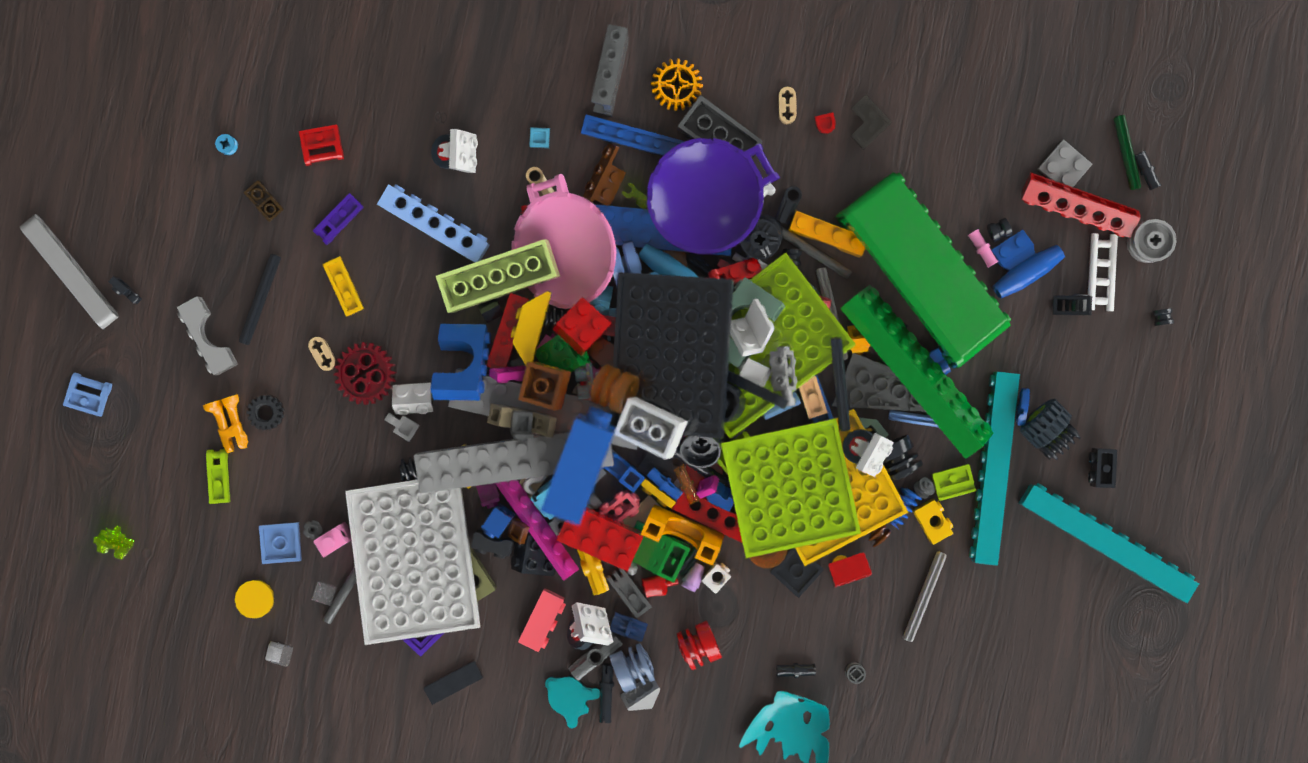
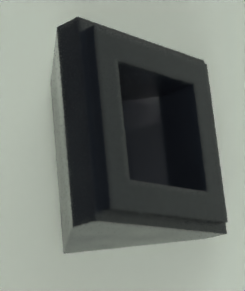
M497 299L487 301L478 306L487 323L503 315Z

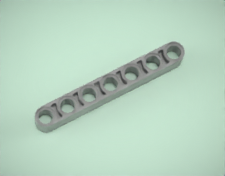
M34 214L20 226L24 235L100 328L105 329L119 317L115 309L38 215Z

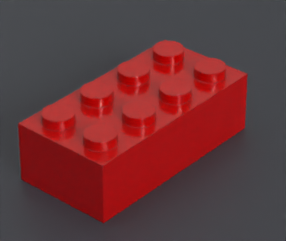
M586 507L579 525L563 521L556 540L628 572L644 536L641 535L642 531Z

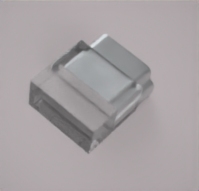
M271 641L265 659L270 661V663L287 667L290 663L293 647Z

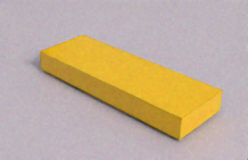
M339 256L322 264L345 316L348 317L363 310V304L342 258Z

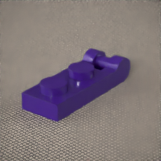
M349 193L315 227L313 232L317 236L319 235L326 245L330 244L364 206ZM327 226L332 229L329 233L324 230Z

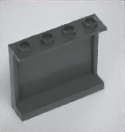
M608 24L591 102L595 103L593 113L610 117L613 115L629 43L628 28Z

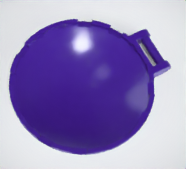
M697 138L685 141L669 150L659 160L650 176L647 187L648 211L659 233L677 248L695 254L719 253L743 241L754 229L760 218L764 202V187L780 178L766 158L763 146L758 144L744 152L724 140ZM754 155L757 156L768 175L764 179L751 158Z

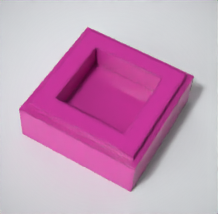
M716 475L700 481L697 495L700 499L716 493L719 478Z

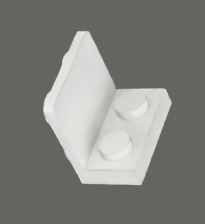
M753 299L745 318L731 320L730 335L742 357L763 352L774 330L773 323L769 320L764 307L758 299Z

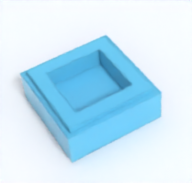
M530 127V147L549 148L550 128Z

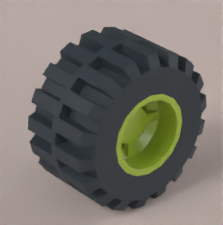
M1053 398L1044 402L1026 419L1025 425L1021 426L1019 432L1036 449L1041 448L1054 440L1067 427L1072 416Z

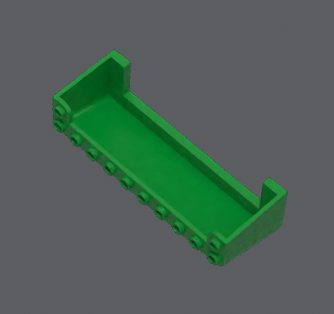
M892 172L839 212L835 218L842 228L846 230L851 229L942 348V356L949 367L959 368L1011 326V318L1005 311L1002 312L999 309V302L996 298L989 296L986 292L988 290L986 285L976 279L974 276L976 272L970 265L967 266L964 263V257L961 252L954 250L951 246V239L946 234L943 235L941 233L939 223L935 219L932 220L928 215L929 211L926 206L919 204L916 200V193L911 188L908 189L906 187L904 177L899 172L897 174Z

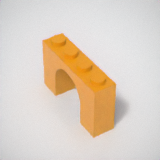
M655 504L641 532V535L657 542L665 534L682 538L697 549L696 559L710 565L714 564L725 535Z

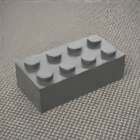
M701 95L677 128V130L691 140L697 138L720 139L729 142L744 152L763 142Z

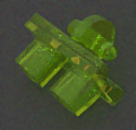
M115 526L113 530H101L99 535L94 537L93 543L97 544V552L104 554L111 548L115 550V558L122 560L134 546L135 541L125 538L126 535L121 533V527Z

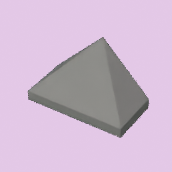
M646 677L645 685L640 681L636 684V689L620 695L628 711L653 708L660 692L656 680L650 682L648 677Z

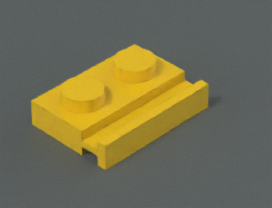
M647 478L641 483V486H643L642 490L649 496L652 494L658 498L657 502L666 508L668 506L672 508L676 503L674 499L663 490H659V487Z

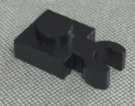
M113 276L108 281L115 293L125 295L133 304H138L142 300L120 277Z

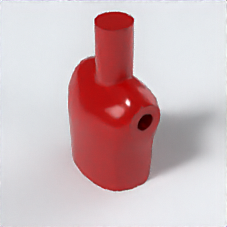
M658 575L641 579L645 598L664 596L667 594L668 587L678 585L677 578L674 583Z

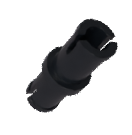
M1146 151L1136 154L1134 157L1141 170L1140 174L1144 176L1149 190L1160 187L1161 184L1154 171L1155 167L1151 165Z
M793 663V665H776V670H784V672H776L777 677L794 676V678H799V676H816V671H808V669H816L815 664L798 665V663Z

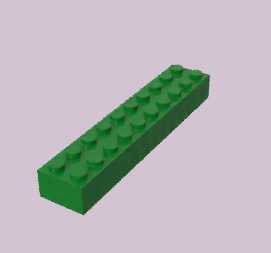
M868 285L840 308L965 459L985 445L994 434L991 426L983 421L977 409L968 403L966 396L958 391L952 379L943 373L941 366L933 361L927 349L918 343L916 336L908 331L902 319L893 313L891 306L883 301L875 288Z

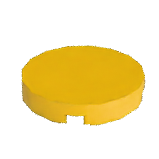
M261 580L247 581L236 592V608L247 618L263 617L273 607V590L267 583Z

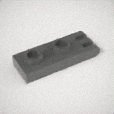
M619 568V571L622 573V575H619L614 570L612 573L616 579L613 580L610 575H607L606 578L634 616L638 618L652 608V605L627 572Z

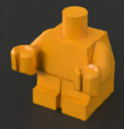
M854 325L847 326V333L856 344L850 349L852 353L862 355L863 352H867L871 346Z

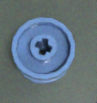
M633 242L623 244V257L620 256L619 249L616 247V263L613 275L617 289L619 272L641 274L642 267L638 253L635 252Z

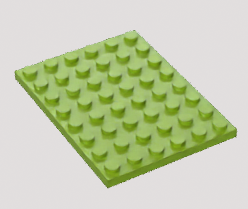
M784 253L750 279L754 284L784 303L785 308L775 322L769 319L773 323L774 330L763 352L752 354L749 359L771 369L769 363L770 352L778 351V347H789L790 351H794L796 359V390L833 363L831 338L840 337L842 339L843 354L856 345L787 253ZM749 308L737 311L731 320L745 318ZM788 358L787 363L790 364L791 360ZM728 362V370L740 375L739 368ZM771 372L764 388L781 396V391H773ZM738 387L746 397L745 409L738 419L733 422L724 423V431L730 439L775 405Z

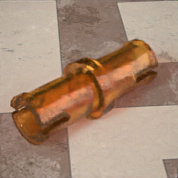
M685 465L673 469L680 483L679 487L683 489L689 505L701 500L697 495L693 485L694 481L690 479Z

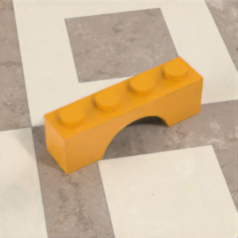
M798 211L795 212L788 229L792 233L821 241L856 257H861L865 249L852 231Z

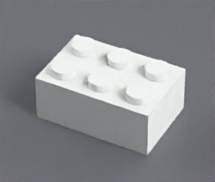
M637 397L628 398L614 435L664 459H669L674 456L688 421Z

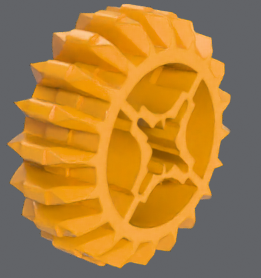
M678 58L676 64H673V60L670 59V66L663 62L662 67L664 70L657 67L656 71L660 75L653 74L652 76L657 80L651 82V86L657 87L652 89V93H659L655 96V100L662 98L661 106L667 102V110L670 109L671 105H674V111H677L678 105H681L683 111L685 110V103L690 108L692 107L690 100L693 102L697 101L694 95H701V92L697 89L703 88V84L697 82H700L702 77H695L698 75L699 70L697 69L692 72L694 64L686 67L687 60H684L683 65L680 64V59ZM675 71V75L671 80L662 81L667 73ZM681 71L689 75L692 83L681 78ZM678 76L679 84L682 85V87L679 86L678 92L676 94L675 86L672 85V83L675 84L676 77ZM661 87L670 89L673 92V99L667 97ZM692 89L687 97L679 99L681 91Z

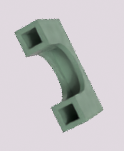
M746 277L743 281L740 280L734 288L736 291L733 293L732 316L741 309L750 308L753 299L759 300L768 318L774 322L785 308L784 303ZM730 336L729 362L740 369L742 363L746 362L751 355L742 357Z

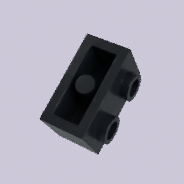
M1092 448V452L1089 453L1091 471L1088 472V482L1090 486L1116 488L1117 450Z

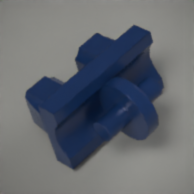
M615 612L610 630L611 632L642 642L648 623Z

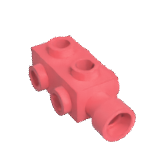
M629 489L621 490L614 495V499L611 502H604L598 508V512L624 523L623 519L627 516L632 518L639 512V501L641 500L635 492L633 493ZM628 499L630 503H624V500ZM614 510L615 514L611 515L609 511Z

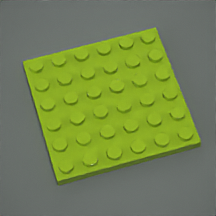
M836 419L721 443L746 558L861 534Z

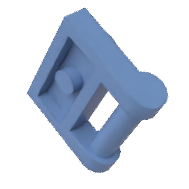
M74 372L63 406L101 417L108 395L111 392L112 384L88 379ZM82 384L101 390V394L99 396L79 390L77 385Z

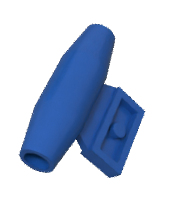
M1021 230L991 250L999 261V265L1008 270L992 286L993 291L1002 299L1024 289L1047 274L1065 258L1064 252L1058 245H1054L1035 254L1034 244L1025 231Z

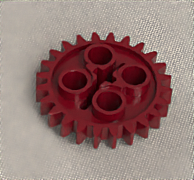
M362 342L361 347L359 344H354V349L347 347L349 353L342 352L344 358H337L338 362L341 363L340 366H334V368L339 370L338 373H334V376L339 377L335 383L341 384L338 391L345 390L343 397L350 395L349 401L356 399V404H361L362 400L364 405H368L369 400L372 404H375L376 398L383 400L381 394L389 395L386 389H393L390 382L396 381L394 378H391V375L397 373L391 371V368L395 366V364L389 363L392 357H385L388 351L383 350L380 352L381 346H377L374 349L373 343H370L367 347V343ZM368 355L371 357L370 365L365 364V358ZM379 364L378 368L371 370L373 367ZM352 365L356 369L353 376L349 373V368ZM364 370H371L366 373V377L358 378L364 374ZM377 372L381 373V380L379 382L375 380V373ZM354 378H358L354 383H351ZM361 382H364L365 384V390L363 392L359 390V384Z

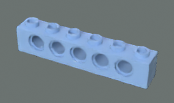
M388 184L377 205L473 262L481 261L490 246L486 242V237L479 233L476 236L470 233L471 229L462 223L460 226L453 223L454 218L447 214L441 216L436 213L438 211L437 208L430 204L424 206L420 203L421 199L411 194L409 197L404 194L405 189L396 184L394 187ZM404 198L406 200L405 207L398 208V200ZM417 208L423 210L420 218H415L413 215ZM433 218L439 219V225L436 228H431L430 221ZM449 228H455L456 235L452 238H448L446 235ZM469 237L473 243L470 247L465 248L463 240Z

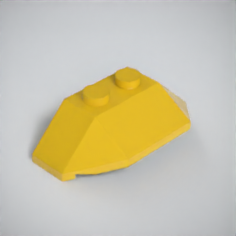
M546 291L525 303L522 308H518L516 319L519 321L517 327H513L511 338H514L513 344L526 366L527 362L534 361L552 294L550 291Z

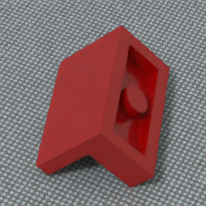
M864 552L828 565L835 588L872 575Z

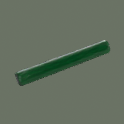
M1119 115L1114 117L1130 190H1136L1141 188L1140 178L1125 115Z

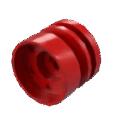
M707 620L695 625L697 633L695 635L688 628L685 629L688 636L686 639L681 631L676 633L681 654L691 670L696 669L694 662L696 659L701 667L704 666L702 657L705 655L710 663L722 658Z

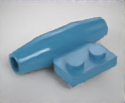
M646 244L638 255L653 271L651 274L698 277L675 258L649 244Z

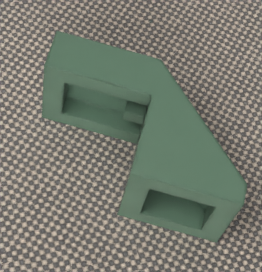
M859 418L864 429L870 426L876 434L884 438L889 435L878 420Z

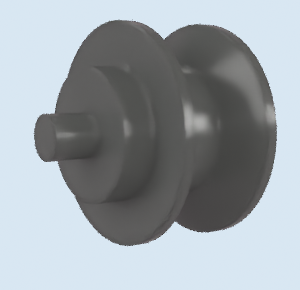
M924 477L920 481L915 482L914 491L920 498L926 499L929 495L934 494L935 486L929 478Z

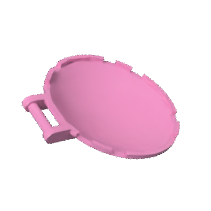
M562 174L538 184L532 183L527 185L530 204L516 222L512 250L543 239L549 240L560 274L558 278L528 287V289L534 294L535 298L546 291L552 292L549 304L556 306V308H572L582 297L588 302L593 301L607 287L616 263L615 239L607 219L593 203L579 195L569 193ZM554 186L557 188L556 192L540 196L538 192Z

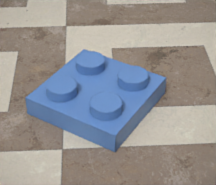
M299 522L259 526L262 564L302 560Z

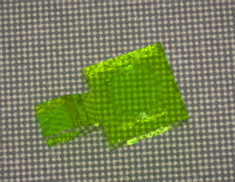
M628 183L632 192L627 194L625 191H622V195L626 198L634 197L639 207L642 209L648 208L647 196L637 190L632 183Z

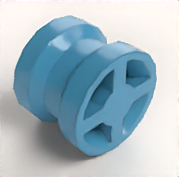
M222 134L217 137L215 145L218 151L225 155H232L237 151L238 142L235 138L228 134Z

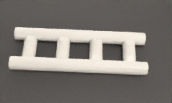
M1091 233L1088 295L1092 296V310H1095V305H1106V311H1114L1118 236L1110 234V240H1098L1099 234ZM1098 247L1109 248V259H1097ZM1097 266L1108 267V278H1096ZM1096 285L1107 286V297H1095Z

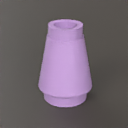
M695 562L694 566L682 579L683 583L681 586L692 592L699 589L705 567Z

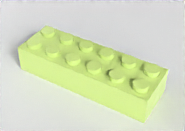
M543 239L437 275L436 278L447 312L454 313L558 278L560 274L549 240Z

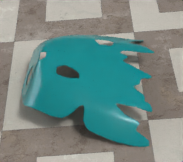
M778 691L774 697V703L763 707L751 722L739 747L741 748L757 739L756 750L761 755L769 740L774 737L775 742H782L784 760L789 755L798 753L801 761L809 763L813 749L816 763H828L829 742L827 738L821 735L830 726L828 708L810 699L785 691ZM798 698L803 699V700H805V701H804V702H800V701H798ZM806 711L811 713V719L808 724H805L803 714ZM772 721L774 723L772 730L765 731L767 723Z

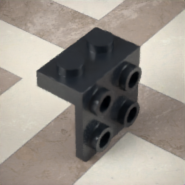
M527 534L525 544H518L514 541L515 548L511 558L512 570L524 574L555 575L556 569L531 534Z

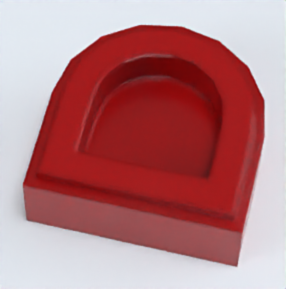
M833 112L814 117L816 127L820 133L829 134L835 129L836 121Z

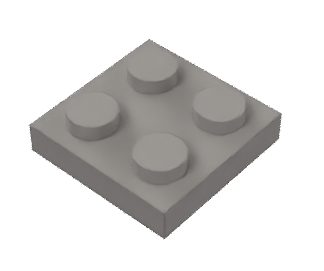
M1063 139L1037 170L1048 179L1074 187L1092 166V163Z

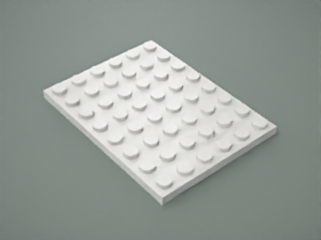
M418 480L345 491L365 645L480 628L462 488L420 494Z

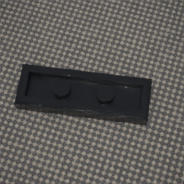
M474 660L425 686L423 689L433 705L481 680L483 675Z

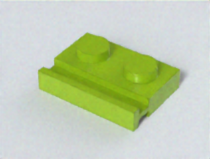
M969 464L931 474L938 501L976 491Z

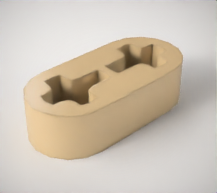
M791 87L782 88L778 95L779 120L784 124L794 122L797 115L796 92ZM785 91H789V94L792 95L789 98V104H786L785 97H782ZM786 107H789V113L793 114L789 120L782 116L786 112Z
M322 337L312 338L309 341L308 347L318 366L325 371L333 370L337 360L328 343ZM315 341L322 342L323 345L320 346L323 351L322 353L319 349H314ZM323 355H325L327 359L332 360L330 362V367H328L327 365H323V363L325 362Z

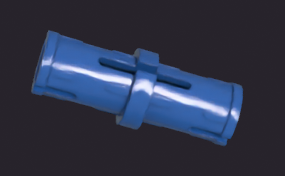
M655 467L646 475L659 486V490L666 492L674 501L682 495L683 491L676 487L669 477L666 478Z

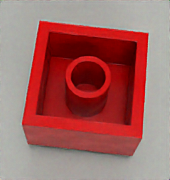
M582 297L556 323L553 330L582 356L608 329L611 323Z

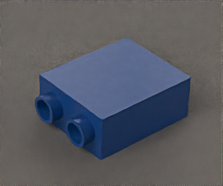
M590 406L587 414L579 412L542 505V512L576 525L580 524L615 433L616 426L609 424L612 414Z

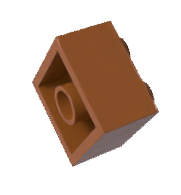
M537 361L527 362L518 400L551 410L562 409L571 371Z

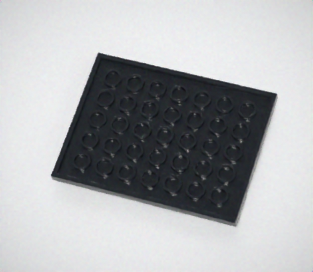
M619 272L610 414H612L609 424L617 427L628 398L637 397L688 421L682 435L710 438L724 437L734 279Z

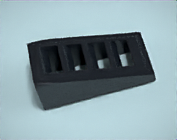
M1054 295L1053 315H1092V296ZM1063 300H1065V311H1062ZM1070 300H1072V311H1069ZM1076 300H1079V311H1076ZM1083 300H1087L1086 311H1083Z

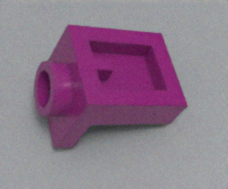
M495 483L476 486L482 507L487 506V509L498 505L501 496Z

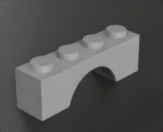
M197 296L177 307L179 311L177 315L181 322H185L188 327L186 330L187 334L192 340H195L197 344L196 350L207 362L205 367L210 374L220 375L238 365L229 347L219 348L208 341L205 335V323L211 313L202 297Z

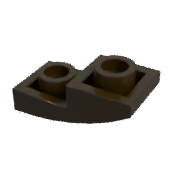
M259 180L244 192L269 222L284 210Z

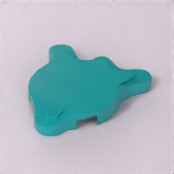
M571 676L562 678L549 677L545 682L548 690L549 704L557 713L564 716L567 726L571 729L577 726L579 716L589 712V707L585 702L598 699L601 694L600 689L586 687L581 681Z

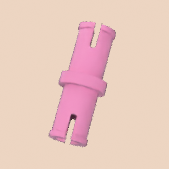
M979 229L968 235L977 249L976 253L981 255L988 268L999 262L989 248L991 245L986 243Z

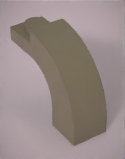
M491 404L487 423L511 428L512 410L532 411L531 432L553 438L557 418L534 410Z

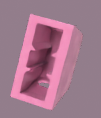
M345 521L315 539L313 542L321 555L325 557L351 541L350 528Z

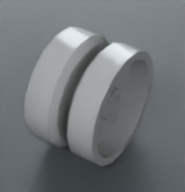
M1147 220L1137 224L1131 238L1127 237V249L1137 261L1143 263L1161 261L1169 257L1174 251L1177 242L1176 234L1172 226L1163 220Z

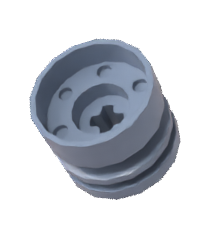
M641 643L635 644L638 652L636 654L631 646L628 647L629 657L627 658L622 650L610 655L613 669L624 693L637 688L635 680L637 678L645 685L644 675L646 674L650 682L655 681L653 664Z

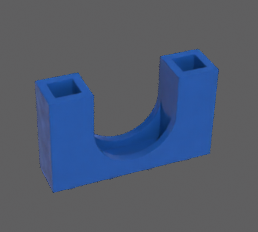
M440 324L438 342L441 350L465 351L473 355L474 359L471 365L464 371L458 373H433L430 389L433 399L480 401L481 393H484L485 390L483 377L487 375L485 360L489 359L487 344L491 343V333L488 332L486 325Z

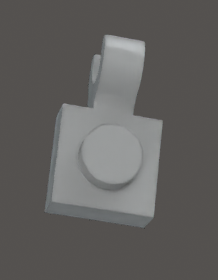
M388 413L384 419L395 426L393 431L395 434L410 442L420 426L404 415L399 419L395 415Z

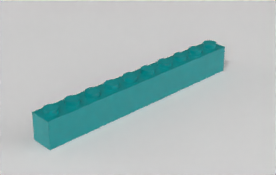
M993 372V375H990L989 386H991V394L987 396L989 412L985 414L984 422L991 426L994 434L985 443L984 451L980 455V462L983 464L982 470H979L978 473L980 489L976 491V501H978V507L974 510L976 525L972 528L971 538L974 539V542L969 550V557L972 558L971 561L974 563L998 566L1020 374Z
M1039 483L1036 486L1033 484L1028 486L1019 501L1020 505L1188 604L1199 583L1194 581L1195 577L1187 572L1182 574L1177 571L1178 566L1171 562L1167 564L1162 562V557L1154 552L1149 554L1144 551L1146 547L1137 542L1135 544L1128 541L1129 537L1120 532L1118 535L1112 532L1113 528L1104 522L1100 525L1095 522L1096 517L1087 512L1085 515L1080 513L1079 507L1072 503L1069 505L1062 502L1064 498L1055 493L1050 495L1046 492L1047 488Z

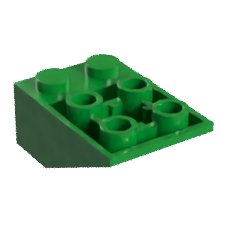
M637 520L634 528L642 531L645 523ZM662 535L659 542L644 536L633 562L674 583L691 548L689 543L672 535Z

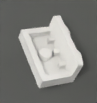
M431 383L392 386V406L395 414L407 415L410 413L426 414L427 412H433Z

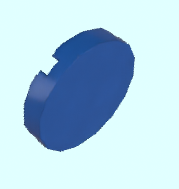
M1022 388L1019 393V404L1016 412V424L1018 426H1024L1026 423L1030 389Z

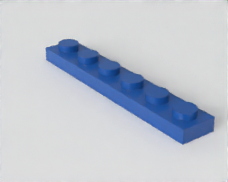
M590 115L585 116L581 130L583 135L664 156L669 150L685 142Z

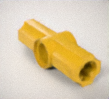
M577 550L581 559V567L585 577L588 578L593 594L598 595L608 591L609 585L603 573L604 568L601 560Z

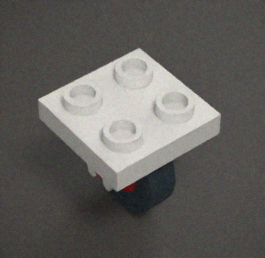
M450 129V135L439 136L434 141L431 149L434 163L440 168L475 173L477 166V135L459 129Z
M859 429L850 432L845 437L843 452L850 462L858 464L857 469L875 477L882 470V463L885 457H888L892 452L893 442L876 433L873 435L869 431Z
M578 602L572 605L574 618L568 626L567 640L573 648L585 650L593 643L608 646L613 643L605 608Z

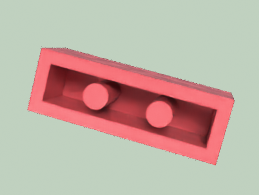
M544 588L518 642L537 652L541 648L545 649L549 638L546 636L549 630L553 632L558 622L555 618L558 613L562 614L566 606L563 603L565 598Z

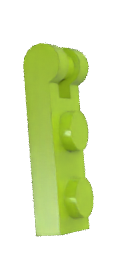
M220 449V451L207 450L209 504L229 503L228 453L225 449ZM215 459H220L219 465H214Z

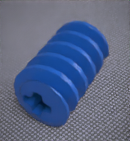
M900 487L902 495H899L908 512L912 513L913 510L910 506L917 507L918 504L915 499H922L908 488ZM904 514L889 523L899 530L896 524L903 525L904 523L901 518L908 519L909 517L907 514Z

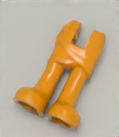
M238 394L203 405L206 412L213 413L219 428L217 431L227 453L234 452V444L231 437L235 436L240 449L247 448L248 443L247 435L243 431L237 412ZM223 406L226 408L227 413L229 415V419L231 422L230 427H228Z

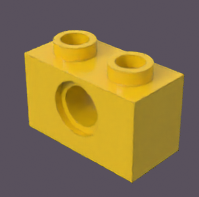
M930 499L912 509L931 544L934 545L953 534L951 530L953 525L949 518L945 519L942 512L944 509L939 501L936 502L934 499ZM932 516H937L939 519L935 526L930 524Z

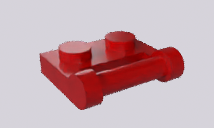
M337 124L299 131L306 166L320 161L344 159ZM335 146V151L310 155L309 150Z

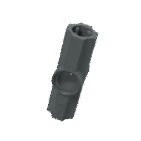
M611 632L613 643L609 646L596 644L568 667L571 674L578 681L623 645L620 638L614 632ZM594 651L599 652L601 658L593 660L590 654Z

